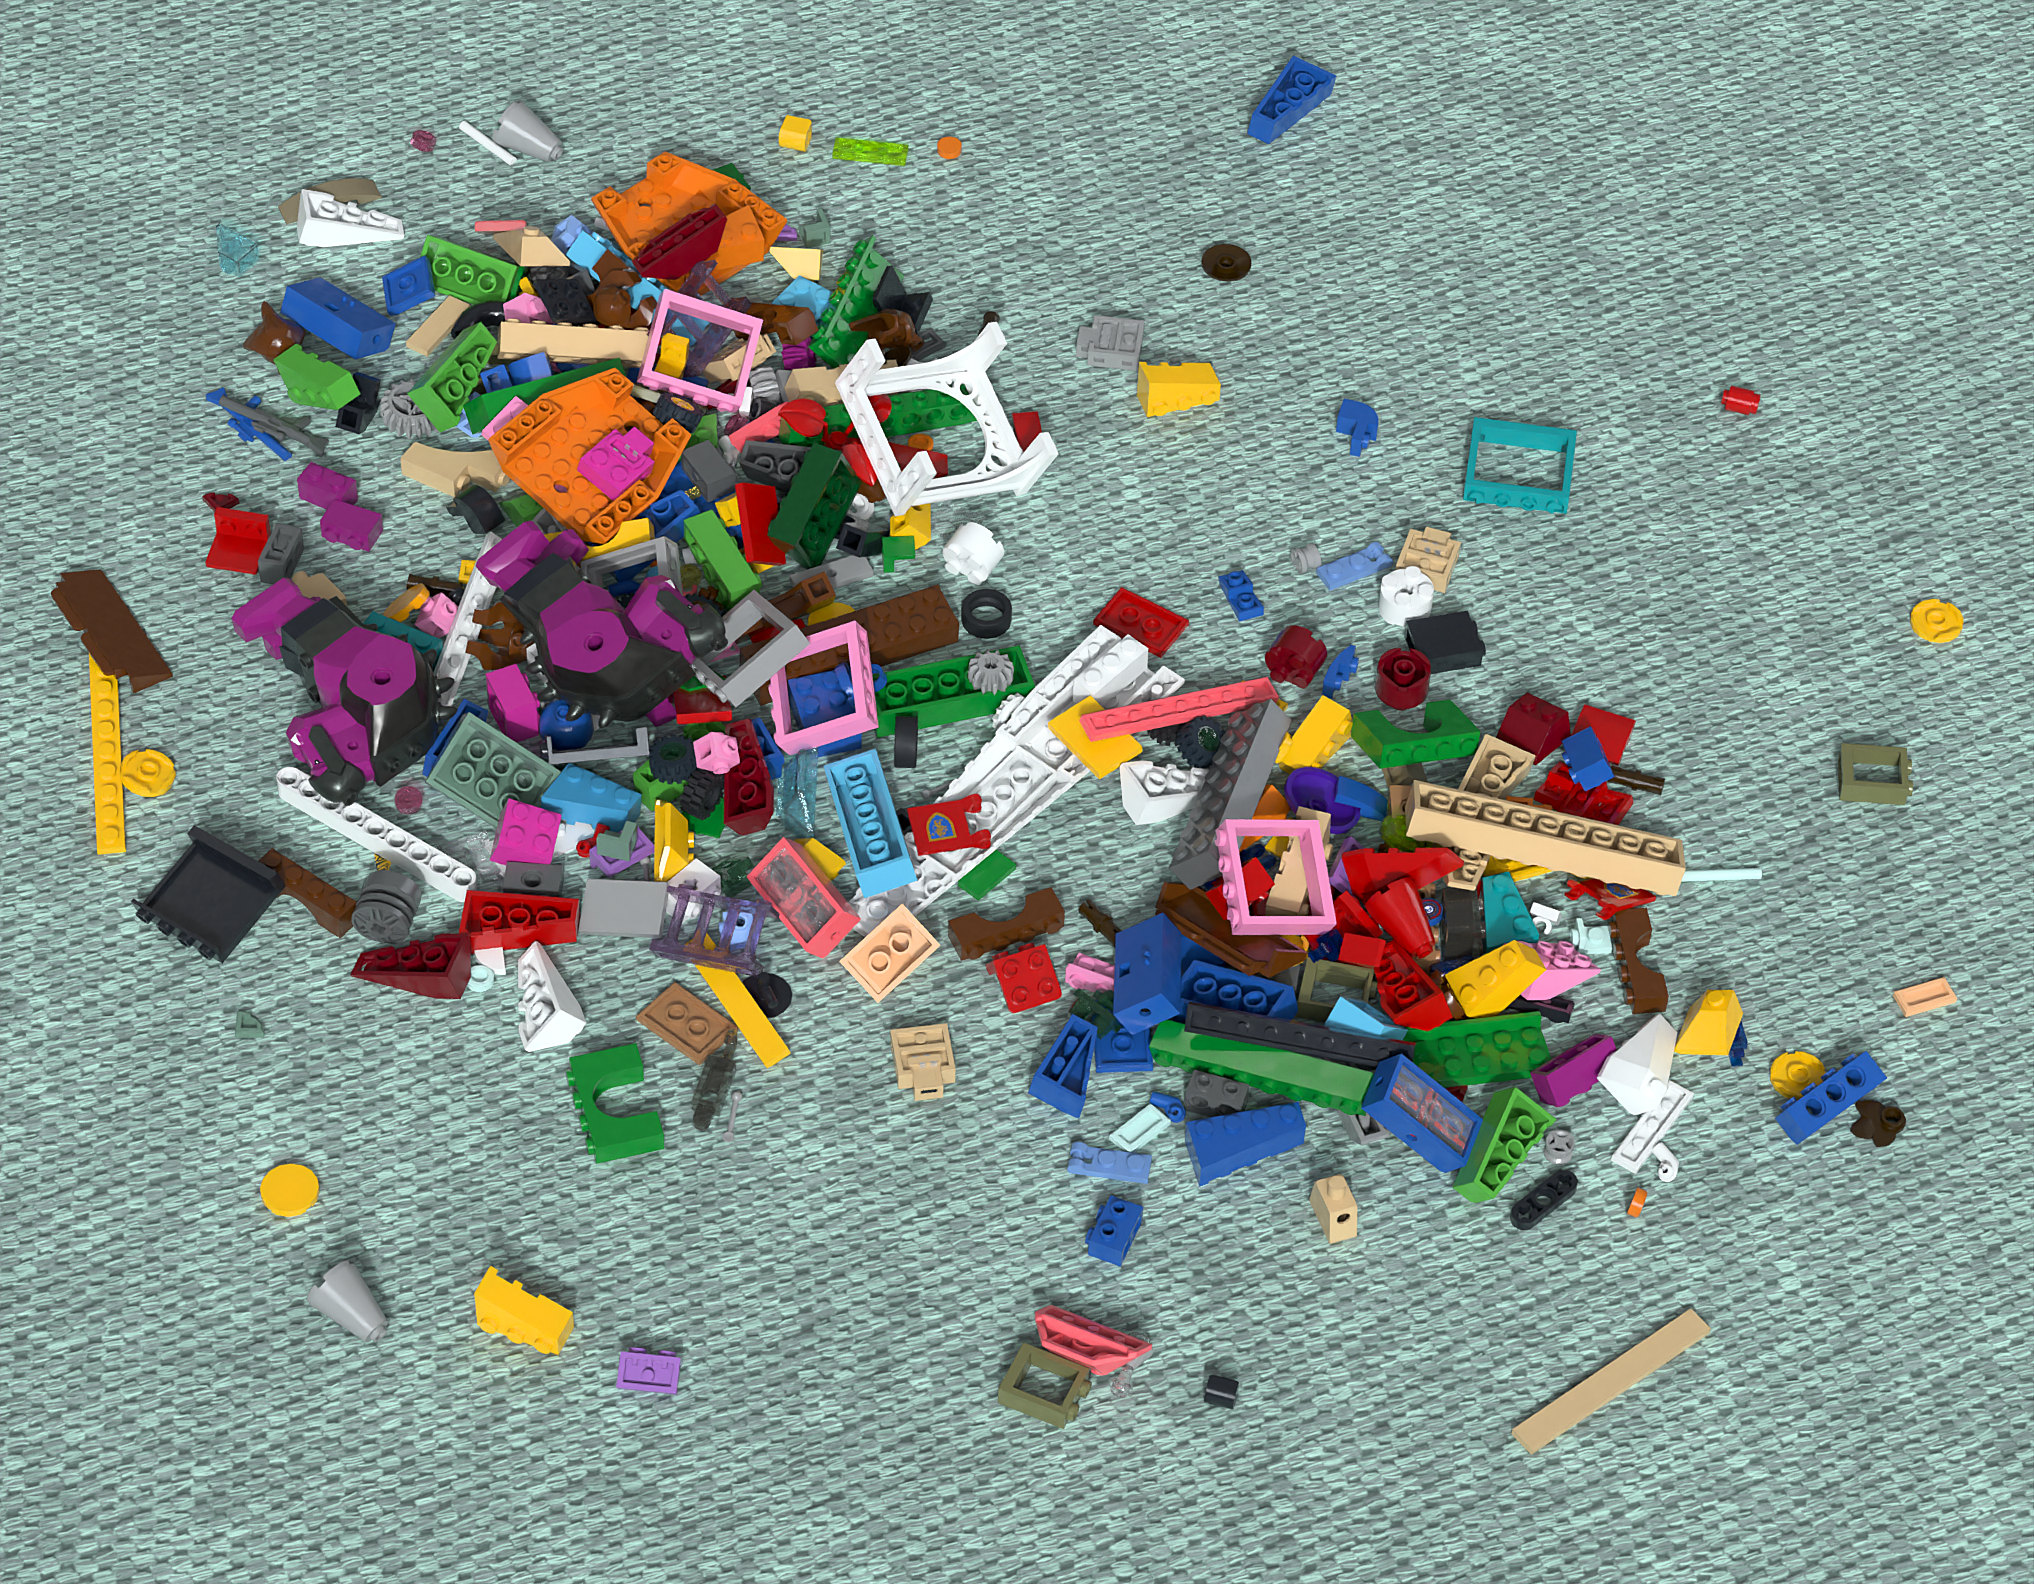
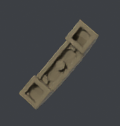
M349 178L333 180L305 189L333 195V200L340 203L356 200L359 205L381 199L374 181L368 179ZM301 192L278 206L286 225L298 221Z

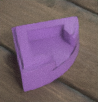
M786 224L775 241H797V232Z

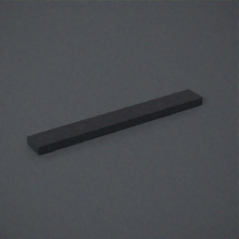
M1195 1002L1188 1003L1184 1032L1377 1067L1380 1061L1399 1054H1403L1411 1062H1414L1416 1043Z

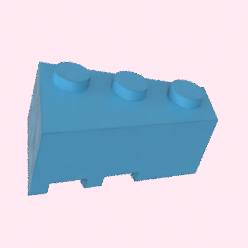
M568 763L542 795L541 808L561 814V819L566 820V824L575 825L576 822L592 824V828L595 829L597 823L610 827L609 831L618 833L623 830L626 821L635 823L639 818L642 794Z

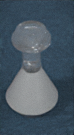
M1131 1332L1128 1334L1150 1343L1149 1338L1142 1333ZM1153 1348L1122 1366L1118 1378L1112 1379L1109 1383L1110 1391L1113 1395L1125 1398L1128 1394L1132 1393L1133 1387L1129 1383L1132 1373L1152 1356Z

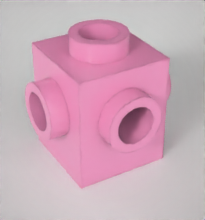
M442 592L432 598L428 597L419 608L421 611L415 625L424 633L440 638L449 633L458 606Z
M710 732L693 742L697 768L713 771L715 774H724L730 768L740 763L735 737L724 735L722 732Z

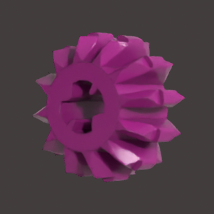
M810 337L798 345L782 344L783 351L781 353L785 370L792 371L793 369L816 367L815 362L817 359L815 353L808 347L811 342Z

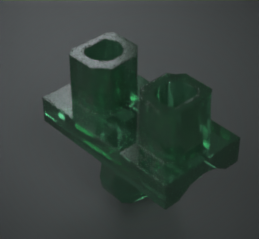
M1080 988L1075 991L1074 996L1077 1000L1069 1009V1014L1071 1016L1074 1014L1083 1020L1090 1014L1095 1016L1096 1018L1091 1024L1098 1027L1096 1037L1100 1040L1111 1030L1117 1034L1122 1027L1116 1022L1117 1018L1108 1011L1110 1009L1113 1012L1114 991L1110 989L1102 993L1096 990L1093 997L1098 1000L1097 1002Z

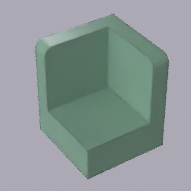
M822 208L816 209V223L798 227L806 248L830 243V225Z
M626 821L622 833L608 830L604 834L599 833L597 836V854L630 861L638 841L637 823Z

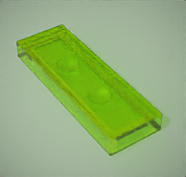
M836 137L832 159L906 166L909 145Z

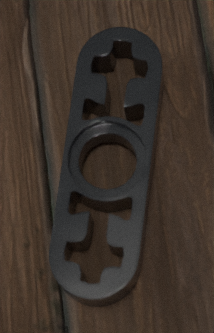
M1560 1170L1550 1176L1512 1207L1510 1215L1512 1225L1520 1230H1529L1576 1193L1578 1185L1576 1175L1568 1170ZM1559 1181L1562 1183L1569 1182V1187L1564 1185L1558 1189ZM1545 1196L1552 1203L1546 1206L1540 1205L1536 1198ZM1530 1211L1529 1219H1527L1526 1217H1523L1521 1219L1518 1218L1519 1213L1525 1215L1527 1212Z

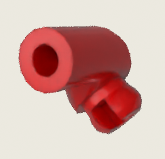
M597 823L593 837L577 843L576 851L578 855L585 858L590 857L589 850L597 844L598 834H604L606 830H610V827Z

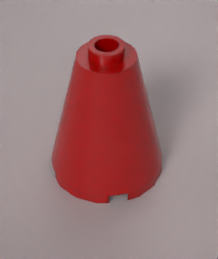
M1409 877L1402 878L1387 885L1390 890L1384 894H1381L1380 891L1376 892L1365 905L1368 914L1411 957L1418 956L1421 959L1433 952L1432 947L1436 942L1414 880Z

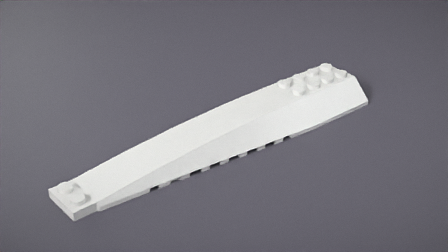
M1102 625L1091 633L1029 693L1011 714V719L1006 724L1003 723L990 743L987 742L981 748V753L974 761L971 760L966 765L962 775L958 779L955 778L949 785L948 791L942 797L939 796L933 803L961 800L971 794H980L982 799L981 811L978 813H964L970 835L983 829L989 830L991 833V846L987 849L971 847L918 856L912 832L907 833L904 838L918 881L864 898L861 888L856 891V895L848 902L861 918L853 927L856 932L866 937L901 904L915 917L1090 772L1048 729V722L1077 704L1073 701L1074 679L1121 641L1119 636ZM1162 666L1156 673L1147 668L1146 671L1104 705L1103 708L1108 710L1170 697L1185 683V679L1165 666Z

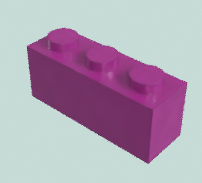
M1595 1033L1531 1071L1530 1074L1540 1101L1554 1107H1562L1568 1104L1570 1099L1577 1094L1590 1091L1592 1085L1599 1082L1597 1076L1606 1058L1612 1052L1617 1051L1612 1036Z

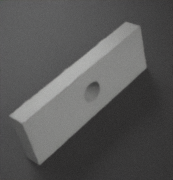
M851 555L792 574L789 581L792 587H795L801 581L825 571L833 589H837L873 577V569L866 557L859 558Z

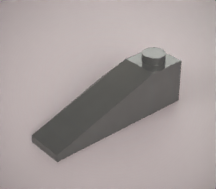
M570 261V266H527L533 287L537 293L538 291L534 285L537 279H577L585 295H591L595 292L588 270Z

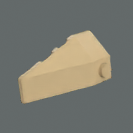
M526 226L524 230H511L493 234V239L520 266H570V261L538 227Z
M1432 842V848H1449L1464 860L1462 867L1442 877L1446 885L1475 891L1491 855L1470 853L1465 849L1453 846L1444 847Z

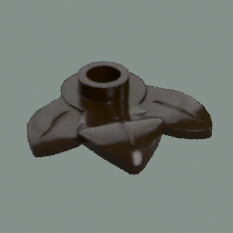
M1864 1100L1855 1103V1107L1862 1117L1850 1128V1132L1856 1137L1873 1139L1876 1147H1886L1895 1141L1896 1134L1905 1128L1906 1118L1901 1109L1894 1106L1885 1107L1882 1103L1874 1100ZM1891 1119L1894 1120L1896 1123H1892L1887 1120Z

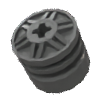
M391 870L372 872L365 879L360 898L357 900L356 908L352 913L351 922L354 928L369 940L388 944L401 943L408 937L413 917L416 915L421 902L422 892L412 879L401 873Z

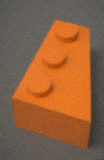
M749 205L726 216L727 222L718 251L706 261L692 268L689 271L691 276L764 261L765 239Z

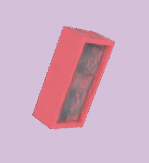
M785 837L774 846L747 876L748 880L803 949L817 957H826L861 920L859 915L804 847Z

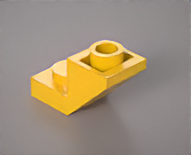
M665 332L662 338L661 356L654 372L682 380L688 359L690 339Z
M814 838L794 840V842L804 847L830 881L835 879L839 875L838 871L846 865L844 859Z

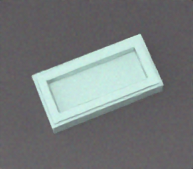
M1150 1103L1110 1134L1109 1140L1122 1151L1135 1153L1171 1125V1120Z

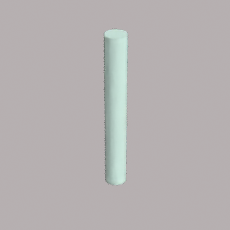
M1761 868L1687 870L1684 872L1681 882L1761 879L1762 871Z

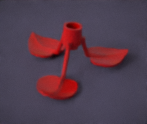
M887 394L867 396L879 423H883L891 412L892 404ZM804 398L796 399L787 403L779 410L778 415L792 429L803 436L815 437L823 430V437L821 439L822 442H825L823 446L833 450H841L856 476L871 487L875 484L877 475L863 444L859 445L856 441L848 444L847 436L854 428L853 422L850 423L844 433L835 431L828 435V424L823 421L826 411L816 401Z

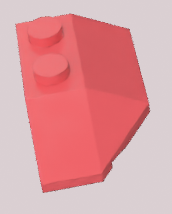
M1053 1305L1035 1312L1034 1318L1042 1346L1054 1355L1091 1369L1090 1371L1096 1375H1107L1152 1349V1344Z

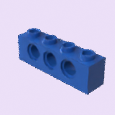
M1867 1051L1858 1057L1854 1053L1840 1063L1843 1068L1838 1072L1835 1068H1832L1820 1077L1823 1083L1817 1086L1813 1082L1800 1092L1803 1095L1801 1099L1797 1101L1795 1097H1792L1780 1106L1783 1112L1775 1119L1796 1145L1887 1079L1886 1075ZM1846 1077L1851 1080L1853 1085L1847 1081ZM1826 1092L1832 1096L1833 1100L1827 1096ZM1806 1107L1811 1109L1813 1115L1807 1111Z

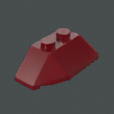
M717 204L691 212L651 239L631 262L642 277L676 280L718 251L727 218Z

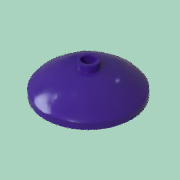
M1315 767L1299 768L1294 770L1285 782L1284 794L1292 812L1296 815L1300 806L1331 814L1330 834H1342L1352 830L1359 821L1361 814L1358 807L1334 802L1338 777L1328 771Z

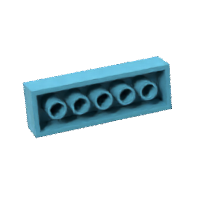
M583 230L566 253V256L588 270V273L599 282V276L592 270L593 266L607 249L619 256L638 273L642 280L640 284L625 290L630 295L631 307L636 311L641 300L653 296L658 302L659 295L663 290H670L656 278L642 277L631 262L632 259L618 249L619 246L608 238L605 239L596 232H593L591 235ZM654 309V311H653V316H652L651 322L653 321V317H654V314H655V310H656V309ZM667 309L662 331L690 339L689 346L691 347L709 322Z
M876 748L824 765L823 767L854 871L864 898L918 881Z

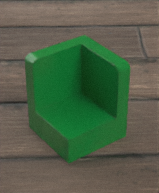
M914 536L882 537L884 573L894 572V560L915 559Z

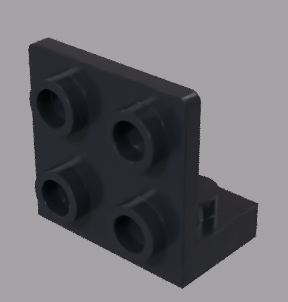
M891 265L886 267L872 300L878 312L885 309H897L907 313L914 324L915 333L918 334L933 298L930 292L907 294Z
M537 279L534 285L554 323H571L574 327H583L585 324L595 323L594 312L577 279Z

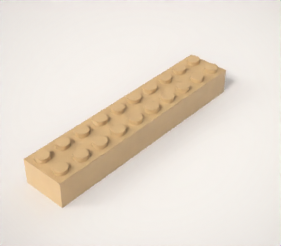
M1417 780L1413 781L1405 806L1406 836L1417 841L1426 840L1438 843L1444 847L1453 846L1465 849L1470 853H1484L1492 855L1497 859H1511L1519 861L1524 865H1538L1546 867L1551 871H1565L1573 873L1578 877H1591L1600 879L1605 883L1614 882L1627 885L1632 889L1641 888L1654 891L1659 895L1668 894L1676 896L1686 870L1681 839Z

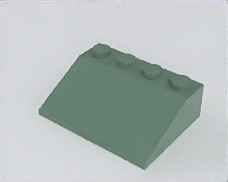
M468 712L462 715L448 737L425 783L497 828L500 813L509 798L540 808L542 795L560 775L561 771Z

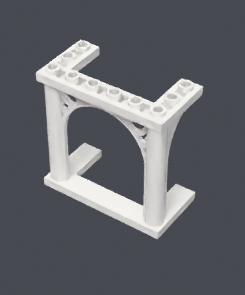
M997 322L988 323L971 345L950 356L932 362L880 369L885 359L876 339L866 340L836 380V387L895 516L904 515L911 506L1013 490L1016 496L1026 494L1057 457L1058 451L1049 432L1039 433L1023 453L1014 435L1013 428L1010 426L1003 407L993 390V385L986 375L985 371L1007 345L1005 335ZM954 381L952 388L947 385ZM960 384H965L969 395L961 393ZM914 389H933L956 398L972 412L983 431L985 452L980 465L965 474L933 479L937 473L927 451L917 452L901 472L867 396ZM991 456H997L1002 466L994 463ZM986 466H988L989 469H991V471L987 472Z

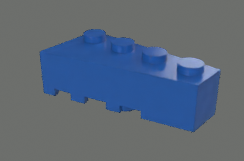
M1293 55L1253 112L1247 134L1270 144L1332 94L1336 75Z
M681 489L651 504V508L643 511L634 520L649 518L654 525L655 539L665 536L677 543L684 537L683 520L701 513L696 504ZM585 541L586 545L591 547L604 545ZM657 558L609 573L617 582L632 579Z
M1299 1102L1186 1122L1185 1143L1199 1187L1208 1184L1209 1181L1218 1177L1222 1178L1230 1175L1233 1171L1242 1167L1256 1164L1257 1161L1266 1157H1273L1304 1144L1306 1123Z

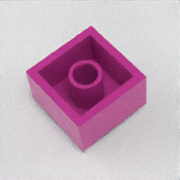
M517 664L486 673L488 708L501 733L516 743L539 736L540 716L537 708L540 707V702L537 699L536 692L531 693L529 689L530 684L526 673L521 674Z
M509 798L499 816L490 861L506 865L507 862L550 864L562 815Z

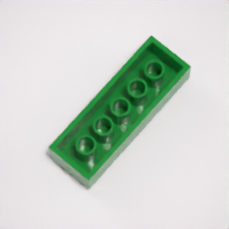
M612 359L478 396L463 405L472 435L482 433V430L515 396L529 406L544 393L612 368H616L626 377L621 359Z
M1020 645L999 649L1000 656L1008 654L1009 661L1013 662L1014 673L1011 685L1007 686L1005 692L997 690L995 695L991 691L983 694L981 689L974 690L972 683L969 682L970 659L975 658L976 654L884 672L887 676V683L881 690L875 692L879 727L875 728L874 731L877 738L895 734L896 716L918 717V729L996 714V708L1000 707L1001 702L1006 701L1009 695L1019 693L1026 698L1035 688V684ZM880 674L872 675L873 682L879 678Z

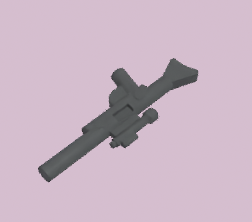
M224 395L219 400V405L253 420L251 425H253L254 430L261 433L266 432L280 441H283L285 436L308 446L319 457H323L324 449L327 447L329 440L312 437L301 432L303 428L311 423L308 416H303L298 420L286 416L277 418L258 408L254 410Z

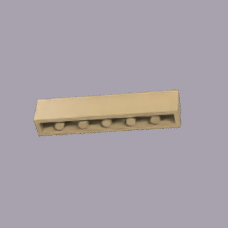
M507 319L505 322L500 323L498 329V359L520 360L546 352L550 362L594 365L620 358L623 367L640 368L650 332L648 328L624 330L620 326H610L608 329L598 328L594 324L574 327L571 323L547 325L544 321H532L530 324L521 323L518 319Z

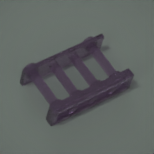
M716 260L696 263L691 269L692 273L677 292L705 301L697 292L702 284L705 283L723 304L722 307L745 314L752 304L746 296L735 299L730 298L710 273L718 264ZM667 309L661 336L666 335V333L677 335L671 327L677 318L697 340L694 350L691 352L689 349L683 378L700 376L733 329L710 322V328L704 334L689 315Z
M679 884L678 887H667V892L677 899L667 936L663 937V940L652 939L650 951L659 958L758 977L759 973L763 972L764 966L756 960L755 952L765 917L779 919L780 915L772 907L771 902L763 899H756L755 902L699 892L685 884ZM688 902L702 904V910L692 942H689L688 946L679 944L677 939ZM714 907L728 909L718 947H715L714 951L705 949L703 943ZM739 913L754 914L744 952H740V956L731 954L729 947Z

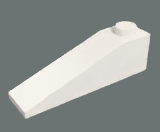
M301 190L297 221L298 239L301 244L330 247L401 240L404 238L402 220L375 210L369 212L362 211L356 207L357 204L350 201L348 205L333 200V195Z
M1144 760L1121 763L1120 778L1123 807L1135 825L1157 823L1191 810L1196 804L1197 794L1204 785L1205 775L1209 772V769L1193 767L1190 771L1177 769L1176 765L1167 764L1166 767L1153 766V762Z
M535 941L518 960V987L525 990L523 1000L518 1003V1010L525 1011V1023L521 1022L519 1024V1035L524 1049L528 1052L567 1044L576 1034L582 1031L586 1024L582 1009L541 944Z

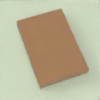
M676 982L670 985L636 1016V1020L699 1066L738 1032V1026Z

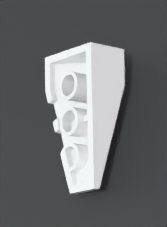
M1656 1014L1637 1031L1635 1036L1626 1040L1620 1049L1612 1052L1606 1058L1597 1079L1629 1113L1638 1115L1658 1108L1668 1087L1677 1031L1661 1014Z

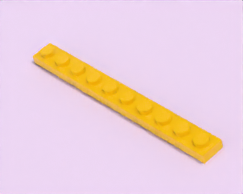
M89 654L97 853L99 855L126 852L123 783L120 779L122 755L118 679L114 675H104Z

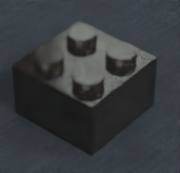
M1443 888L1441 899L1443 917L1438 923L1443 966H1463L1477 959L1478 956L1483 955L1482 939L1486 937V924L1480 921V916H1483V900L1478 899L1477 888L1475 891L1461 888Z

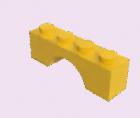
M649 518L622 522L617 535L610 542L596 547L587 546L589 551L581 561L655 539L654 525ZM562 532L544 534V536L551 542ZM581 561L578 563L579 568H581Z

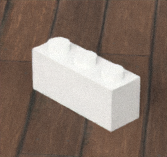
M1126 635L1074 679L1073 701L1079 703L1091 695L1102 707L1147 670L1148 648L1130 635Z

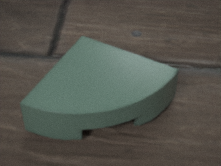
M237 1010L235 1037L264 1038L263 1025L251 1016V1013Z

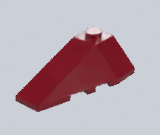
M748 718L725 725V735L735 737L737 740L740 763L730 768L727 773H724V824L739 835H748L765 830L774 813V786L752 720Z
M443 933L435 935L432 941L420 943L418 939L410 941V946L395 949L393 946L364 952L360 954L350 975L355 978L435 999H461L471 978L470 937L468 934Z

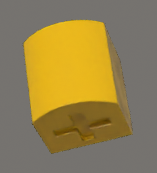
M786 115L779 132V146L806 152L812 139L811 120Z

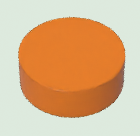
M944 137L937 143V153L945 159L957 158L962 152V143L955 137Z
M915 434L908 439V446L933 451V440L926 434Z
M1637 1187L1627 1211L1628 1215L1635 1218L1639 1216L1648 1194L1646 1190Z

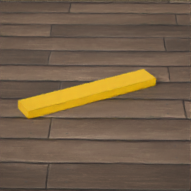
M704 931L682 946L684 951L765 1067L769 1068L791 1054L786 1044L708 933Z

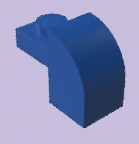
M546 352L520 359L508 365L514 386L554 375Z
M1344 398L1337 418L1336 432L1352 436L1350 455L1360 457L1362 449H1368L1370 440L1376 441L1379 423L1378 415L1367 404Z

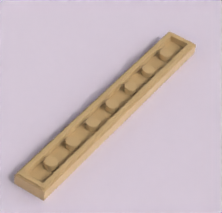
M1690 1308L1513 1428L1511 1434L1532 1455L1710 1333L1711 1328Z

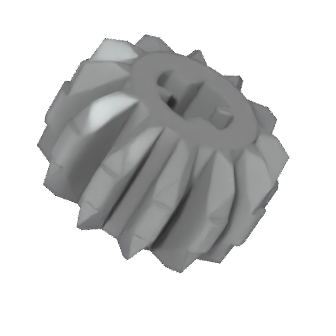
M763 366L751 370L748 382L749 387H752L753 401L756 398H761L780 405L781 396L774 370L771 367Z
M987 649L985 654L977 652L975 658L970 659L969 682L972 683L974 690L981 689L983 694L991 691L995 695L997 690L1005 692L1007 686L1011 685L1013 681V662L1009 661L1008 654L1000 656L999 650L995 653H990Z

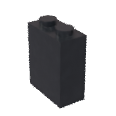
M1468 610L1406 621L1404 638L1409 650L1410 648L1418 650L1428 658L1431 665V674L1481 666L1482 657L1486 655L1484 641L1479 640L1477 624L1475 620H1471Z

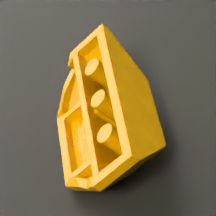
M655 799L654 882H668L694 860V853H689V848H694V832L688 831V820L671 803Z

